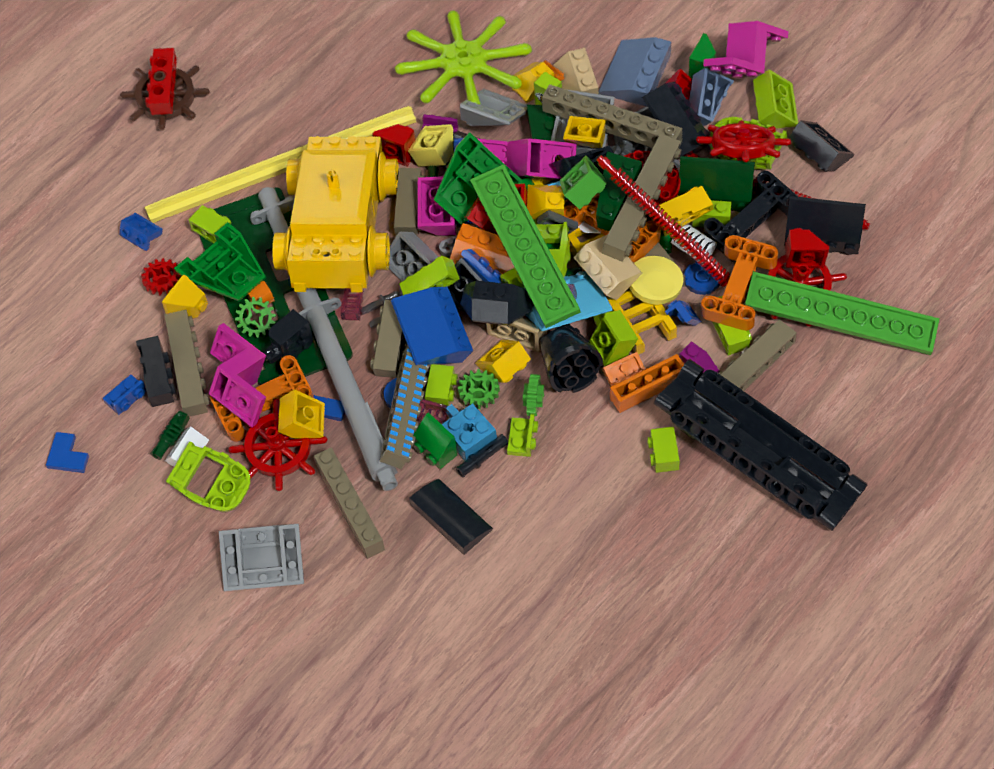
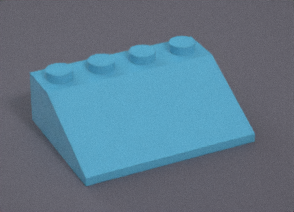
M580 271L576 275L565 276L564 279L581 313L548 328H545L535 307H533L531 313L525 316L541 331H545L612 311V307L603 291L587 272Z

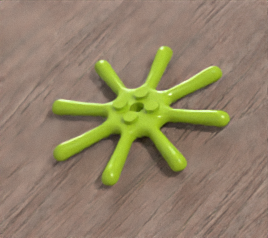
M452 10L447 14L454 38L452 44H442L414 29L408 31L406 35L408 40L439 52L441 56L428 60L401 62L395 66L396 73L401 75L433 68H443L445 70L421 94L420 100L423 103L431 102L451 78L462 77L464 79L467 100L481 105L473 75L484 73L512 89H518L522 86L521 79L491 67L486 62L493 59L526 56L532 52V48L527 43L492 50L482 48L506 24V20L502 16L495 17L477 39L466 41L463 39L459 14L457 11Z

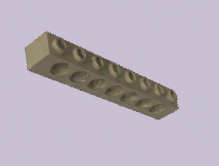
M550 84L542 96L544 112L568 120L570 116L606 120L605 132L653 148L660 133L682 143V128Z

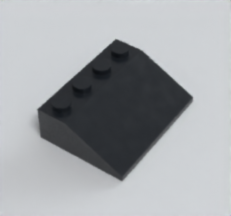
M790 196L784 246H786L789 231L801 228L803 230H810L829 246V252L831 253L839 252L858 255L866 204Z

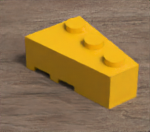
M703 186L694 187L687 193L660 204L664 212L668 213L667 216L670 215L671 219L673 218L674 222H677L682 227L713 210V203ZM661 227V231L663 232L664 236L669 235L666 233V231L662 229L663 227Z

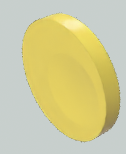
M647 256L634 263L642 274L629 288L638 299L649 304L659 305L669 303L678 297L683 286V274L673 261L661 256Z

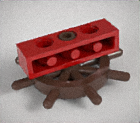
M154 48L153 56H150L152 68L149 69L148 73H145L140 68H136L134 72L140 77V80L136 84L135 91H123L120 93V97L136 99L139 109L130 116L131 121H136L145 114L148 117L159 119L158 128L164 130L166 119L175 118L183 113L190 119H194L196 114L189 109L194 101V97L196 95H208L210 90L208 88L194 89L191 77L200 70L199 66L195 65L187 72H184L177 68V56L174 48ZM183 83L186 86V89H177ZM174 96H184V97L179 101V100H178L176 97H174Z

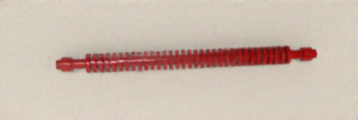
M600 155L597 158L598 165L612 175L610 179L614 180L615 184L618 183L617 186L621 187L622 191L625 190L624 193H628L627 196L631 197L632 201L635 200V203L642 207L643 211L646 210L645 213H649L648 216L652 217L653 221L656 220L655 223L663 227L662 229L667 234H670L669 236L673 237V240L680 244L681 248L684 247L683 249L687 250V253L698 264H701L700 266L704 267V270L711 274L716 281L718 280L722 287L728 284L731 276L730 273L722 265H719L720 263L716 262V259L709 255L708 251L706 252L704 248L702 249V246L695 242L696 240L691 235H688L689 233L685 232L681 225L674 222L675 220L671 219L670 215L667 216L668 213L664 212V209L657 205L656 201L653 202L654 200L650 199L649 195L646 196L647 193L643 192V189L636 185L635 181L632 182V178L628 179L629 175L624 176L626 173L624 171L621 173V168L617 170L606 156Z

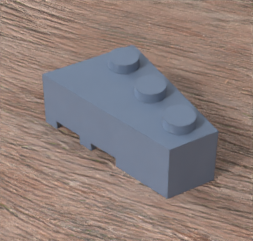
M707 68L693 75L689 98L691 107L700 117L703 126L713 122L721 107L723 98L726 97L729 87L734 82V80L710 71Z

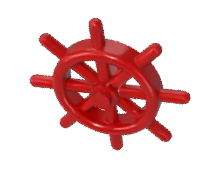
M742 120L738 123L721 127L709 125L708 130L713 132V137L698 136L696 138V142L699 144H712L711 156L722 154L737 158V161L743 162L767 155L779 158L781 154L774 149L775 145L789 146L791 144V140L788 138H775L773 134L776 132L775 126L764 128L759 125L747 124Z
M785 255L777 259L776 267L770 269L768 273L770 276L776 277V274L786 280L809 286L823 284V289L831 291L832 282L847 279L845 273L831 275L826 265L824 268H809L806 264H799L797 268H792V275L783 269L786 266ZM813 270L820 275L819 277L809 278ZM771 315V318L774 319V320L779 317V316Z
M275 399L273 401V413L259 418L255 426H249L244 445L230 446L228 451L232 454L245 452L252 465L248 470L250 479L257 472L275 477V489L282 491L283 476L289 475L299 468H302L309 475L315 474V469L306 462L310 454L311 445L324 444L328 441V438L323 436L322 438L288 440L289 436L278 432L280 400ZM258 435H260L267 441L262 443H255ZM301 446L297 455L288 448ZM267 450L259 460L256 458L254 451ZM284 454L291 461L282 464V455ZM274 455L275 466L267 465L266 462Z

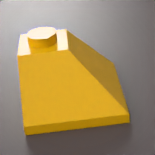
M533 62L513 75L522 81V86L513 90L528 103L535 98L534 82L544 72L553 77L554 72L544 62Z
M528 185L527 209L532 219H537V217L548 210L564 216V193L561 186Z
M183 274L163 299L162 304L166 314L187 310L188 316L197 318L201 312L206 310L208 302L205 293Z

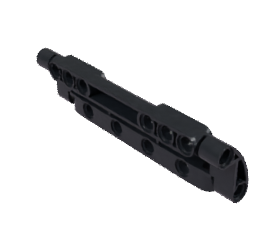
M691 359L684 364L677 378L657 396L654 402L657 407L670 415L672 422L802 516L807 519H816L831 531L840 523L868 485L855 474L850 476V467L843 460L716 371L706 370L704 372V368ZM698 392H700L701 394H703L704 396H706L708 399H710L711 401H713L715 404H717L718 406H720L721 408H723L725 411H727L728 413H730L732 416H734L735 418H737L738 421H737L736 419H734L733 417H731V416H730L729 414H727L726 412H724L722 409H720L719 407H717L716 405H714L712 402H710L709 400H707L705 397H703L702 395H700ZM791 458L795 459L797 462H799L800 464H802L803 466H805L807 469H809L810 471H812L814 474H816L817 476H819L821 479H823L824 481H826L827 483H829L831 486H833V487L836 488V489H833L832 487H830L828 484H826L825 482H823L822 480H820L818 477H816V476L813 475L811 472H809L808 470H806L805 468H803L801 465H799L798 463H796V462H795L794 460H792Z

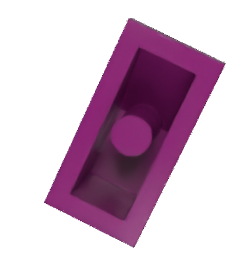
M692 341L679 353V357L684 364L691 359L703 367L704 372L706 370L720 372L708 353Z

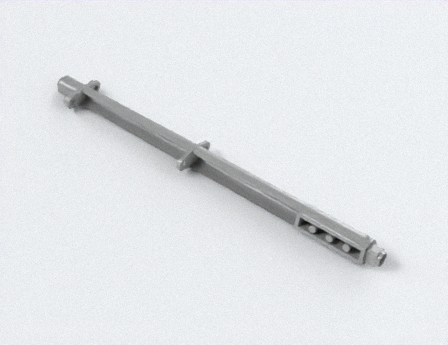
M263 188L258 194L263 209L251 213V223L260 224L269 221L273 234L276 232H287L288 225L283 214L293 210L295 198L289 196L285 200L280 201L274 188ZM307 288L306 292H297L304 309L299 314L309 321L371 477L374 481H380L383 490H392L398 485L395 474L398 472L396 467L379 462L384 439L368 402L365 403L327 316V314L341 306V300L339 298H332L321 302L315 288Z

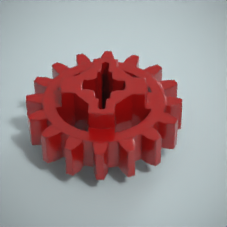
M164 258L161 259V262L155 259L154 264L149 262V268L144 267L145 273L141 274L142 283L146 291L151 290L152 295L158 292L159 296L163 292L168 294L169 290L182 277L174 270L177 263H172L171 259L165 262Z

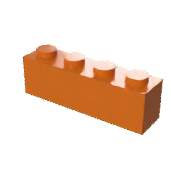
M676 354L610 387L611 401L619 413L661 393L677 378L684 363Z

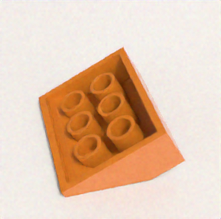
M465 223L462 224L450 256L454 264L461 257L464 258L461 255L463 250L472 249L480 257L486 258L490 263L489 266L493 270H498L501 274L514 268L497 234Z

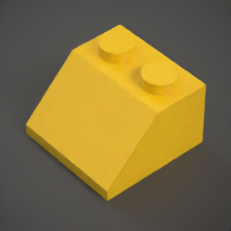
M570 116L563 139L567 143H576V146L602 148L605 139L606 120Z
M501 339L479 358L475 364L483 372L487 370L488 375L493 373L494 379H498V382L507 383L517 371L527 366L526 363L531 358L519 341Z
M295 389L280 398L278 432L291 438H322L324 434L325 403Z

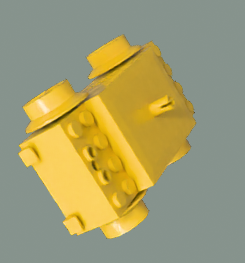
M337 136L309 137L307 150H303L300 159H288L286 183L288 194L295 195L294 205L287 232H276L274 234L272 251L275 270H287L290 276L291 287L294 288L295 292H306L307 288H351V292H363V288H367L368 276L373 278L377 270L389 269V234L377 233L375 224L379 199L380 202H383L387 195H397L399 164L398 159H386L382 151L381 137L351 136L348 139H341V137Z

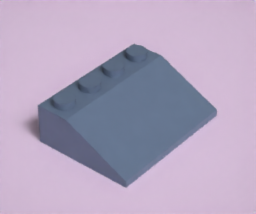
M656 37L621 40L599 89V94L612 96L615 99L646 107L647 105L642 97L657 88L671 56V41Z

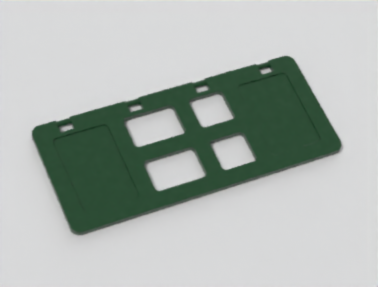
M274 187L279 200H285L282 190ZM259 193L214 210L220 216H226L231 221V225L242 234L264 272L266 278L263 281L269 287L275 300L273 306L278 315V320L275 321L276 324L290 312L284 295L294 291V288L291 287L290 278L283 281L276 279L266 253L273 250L274 237L269 221L260 224L251 223V213L263 209L258 197ZM291 211L283 214L288 227L291 222ZM199 235L205 250L214 244ZM315 288L321 302L329 300L325 288ZM248 295L240 301L224 296L239 335L264 353L271 345L269 330H265V336L261 332L259 333V338L254 333L249 337V332L247 331L243 334L244 328H238L237 325L240 323L235 321V318L239 317L236 310L241 311L239 304L246 305L245 299L250 302ZM246 310L243 313V318L248 317ZM332 311L327 316L346 360L349 361L353 356L352 349L335 311ZM251 324L247 326L250 329L258 330V328H253ZM312 329L311 333L314 342L296 358L305 377L328 369ZM266 360L264 361L265 370L260 372L258 383L262 385L283 375L280 360L272 364Z

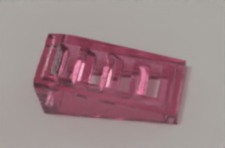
M345 288L340 313L342 320L361 319L364 288L363 292H351V288Z
M422 399L419 403L421 412L416 421L421 422L426 415L423 413L424 409L430 414L432 410L435 411L433 417L441 424L447 421V405ZM439 412H443L442 418H439Z

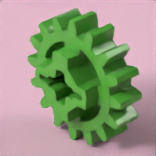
M252 297V302L245 299L246 305L239 304L241 311L236 310L239 317L235 318V321H240L237 327L244 328L243 334L248 331L249 337L254 333L259 338V333L261 332L265 336V330L271 328L270 324H275V321L271 320L276 317V314H271L274 308L267 307L269 301L262 303L261 297L258 301L255 300V297ZM253 305L262 306L264 309H255ZM247 309L249 312L248 317L243 320V313ZM251 310H253V312H254L256 315H258V314L261 315V316L259 317V323H260V325H259L258 322H256L255 320H252V321H251V318H252V311H251ZM268 315V322L264 326L262 323L263 318ZM250 324L255 325L258 330L250 329L247 326Z
M477 369V373L471 370L470 376L463 375L464 380L459 381L458 393L460 400L464 401V405L468 403L471 405L473 403L477 405L478 409H481V405L488 408L489 402L495 403L494 398L499 397L500 386L498 379H494L493 373L488 375L487 370L481 373L480 369Z
M530 374L529 383L524 384L523 406L527 408V416L531 414L537 416L538 407H543L545 390L544 385L540 382L541 377L537 374Z

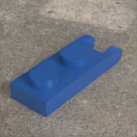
M472 249L461 252V255L489 282L502 283L500 277L502 274L496 269L493 270L486 258L480 257Z

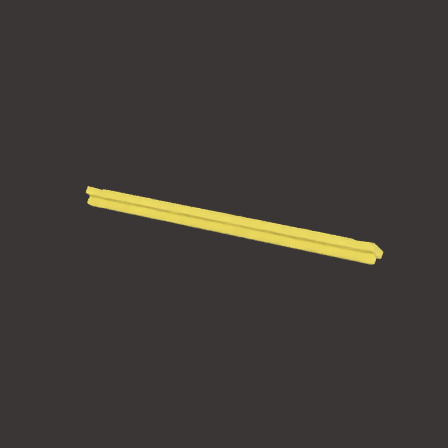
M407 106L327 137L337 136L341 137V139H348L351 136L369 137L372 136L374 131L392 125L400 124L407 126L415 123L416 118L412 107ZM308 144L145 206L149 219L152 223L283 174L286 172L288 159H300L303 150H307Z

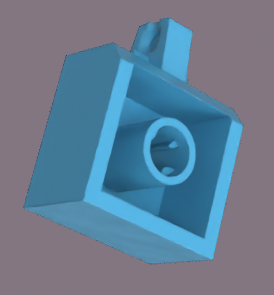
M473 403L461 411H458L452 404L446 407V414L449 416V419L442 425L455 436L457 452L465 461L469 459V455L477 453L497 438L496 429Z

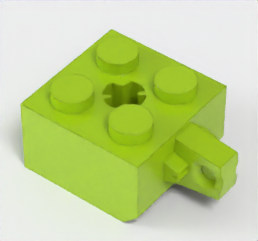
M618 310L593 316L597 328L590 338V343L602 356L603 365L607 366L628 356L638 338L622 312Z

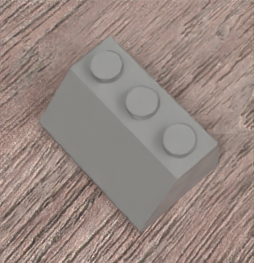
M399 232L390 246L389 269L403 282L408 276L415 274L422 267L432 263L438 256L414 232Z

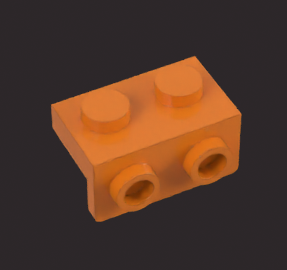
M637 352L602 368L610 387L648 369V367H644Z

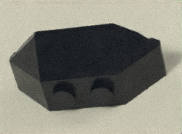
M474 281L464 285L460 302L473 322L502 325L512 324L524 315L531 313L534 307L525 288L513 284Z

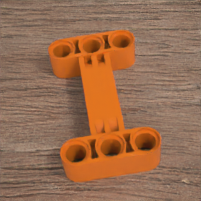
M597 193L591 202L581 209H578L572 202L564 208V217L578 222V226L584 221L604 235H608L610 232L597 227L596 212L600 193ZM647 221L644 228L639 229L640 235L636 242H632L633 248L629 255L633 263L645 257L660 241L661 227L655 223L656 221Z
M731 235L725 240L724 254L728 259L736 261L723 297L706 296L702 299L701 316L712 322L747 331L752 329L755 323V310L750 306L743 305L753 271L755 272L757 267L768 270L775 268L778 250L769 244Z
M291 355L284 356L280 360L283 375L255 388L266 396L261 413L273 408V401L275 399L280 400L281 397L294 389L314 398L312 390L295 357ZM210 395V399L230 440L234 442L241 441L246 434L241 423L242 420Z

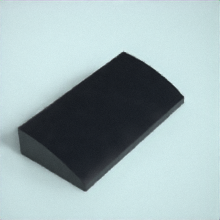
M440 479L430 482L409 497L410 505L463 555L493 530L484 519Z

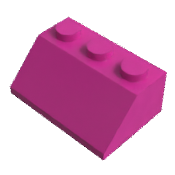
M418 177V229L437 236L456 235L455 218L433 200L443 177Z

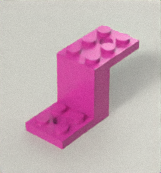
M760 21L729 23L726 57L704 59L703 66L710 68V71L732 75L733 78H742L743 75L757 77V74H764L767 40L780 42L781 39L788 38V31Z
M477 138L521 179L538 177L562 179L552 164L555 162V157L558 155L560 159L576 155V143L530 138L508 142Z
M222 323L218 326L210 351L222 364L217 367L209 394L249 426L253 427L258 422L266 396L252 385L258 381L266 355L226 324Z

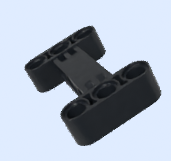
M762 171L758 174L757 188L761 194L725 226L716 218H708L704 222V235L718 243L716 248L723 254L725 242H722V240L728 236L736 235L746 238L778 209L788 216L790 196H798L771 172ZM709 228H716V230H714V231H710V230H708V229H709Z

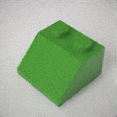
M585 156L560 180L564 196L578 209H581L583 206H587L597 193H601L604 190L606 181L592 161Z

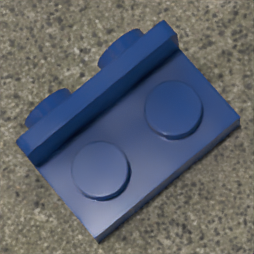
M134 213L121 220L119 235L147 251L149 250L150 241L161 236L163 229L139 214Z
M681 300L671 302L665 311L669 316H678L683 323L686 322L696 326L701 322L690 304Z
M131 374L104 396L103 401L120 415L123 411L128 410L137 399L144 396L147 392L146 386L142 380L138 381Z

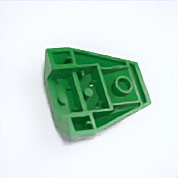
M469 132L457 145L433 200L460 224L468 221L465 215L478 198L470 179L495 169L504 163ZM505 165L513 183L522 184L524 181Z
M227 222L214 233L216 238L214 244L194 261L186 257L174 270L181 276L183 274L186 275L196 285L240 301L259 285L266 276L242 234Z

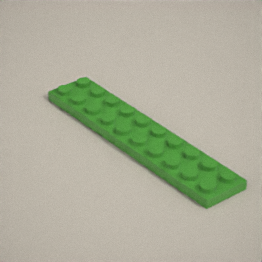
M503 164L470 179L545 328L581 313L573 294L505 165Z
M754 271L745 302L746 306L752 307L755 311L931 355L933 352L940 319Z

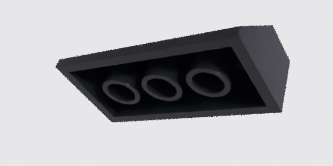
M674 81L644 95L642 99L656 120L682 128V143L679 147L682 152L680 156H688L700 152L709 145L697 143L696 138L698 136H710V133L702 125L701 119L692 109L690 101L681 92V87Z

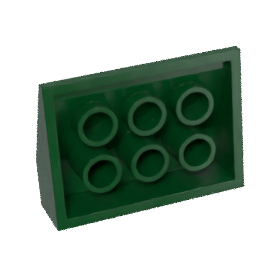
M680 156L679 179L681 182L678 196L687 193L694 187L703 186L710 200L731 202V211L741 212L751 203L755 162Z

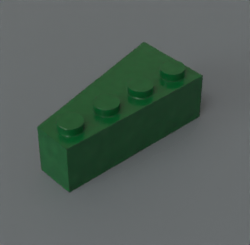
M527 104L531 139L551 141L556 115L544 112L542 105Z
M607 151L606 157L611 161L610 163L617 170L621 168V173L623 171L626 173L624 176L629 175L628 179L632 178V182H636L642 170V161ZM604 169L603 176L606 185L599 195L596 219L598 228L610 231L628 197V193L625 194V190L622 191L621 187L617 186L618 183L615 184L614 180L610 179L612 175Z

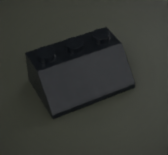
M800 120L788 137L793 142L792 145L799 150L802 149L805 152V156L812 161L815 160L818 163L817 166L825 172L837 170L855 155L817 122Z

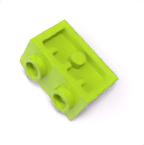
M531 414L530 419L512 417L507 449L508 455L531 457L532 450L536 448V438H533L534 433L538 432V421H535V414Z

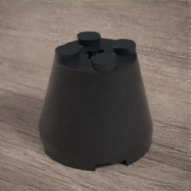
M562 325L540 339V348L547 378L553 389L557 392L572 391L575 393L585 389L597 379L596 374L600 366H603L602 356L593 345L572 329Z

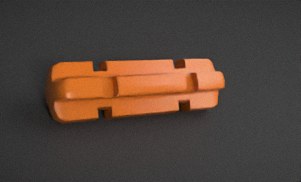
M544 60V63L554 72V77L560 81L564 80V73Z

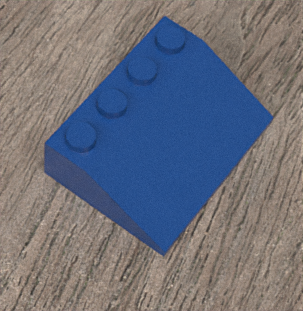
M431 287L391 299L415 365L462 363L473 352L448 287Z

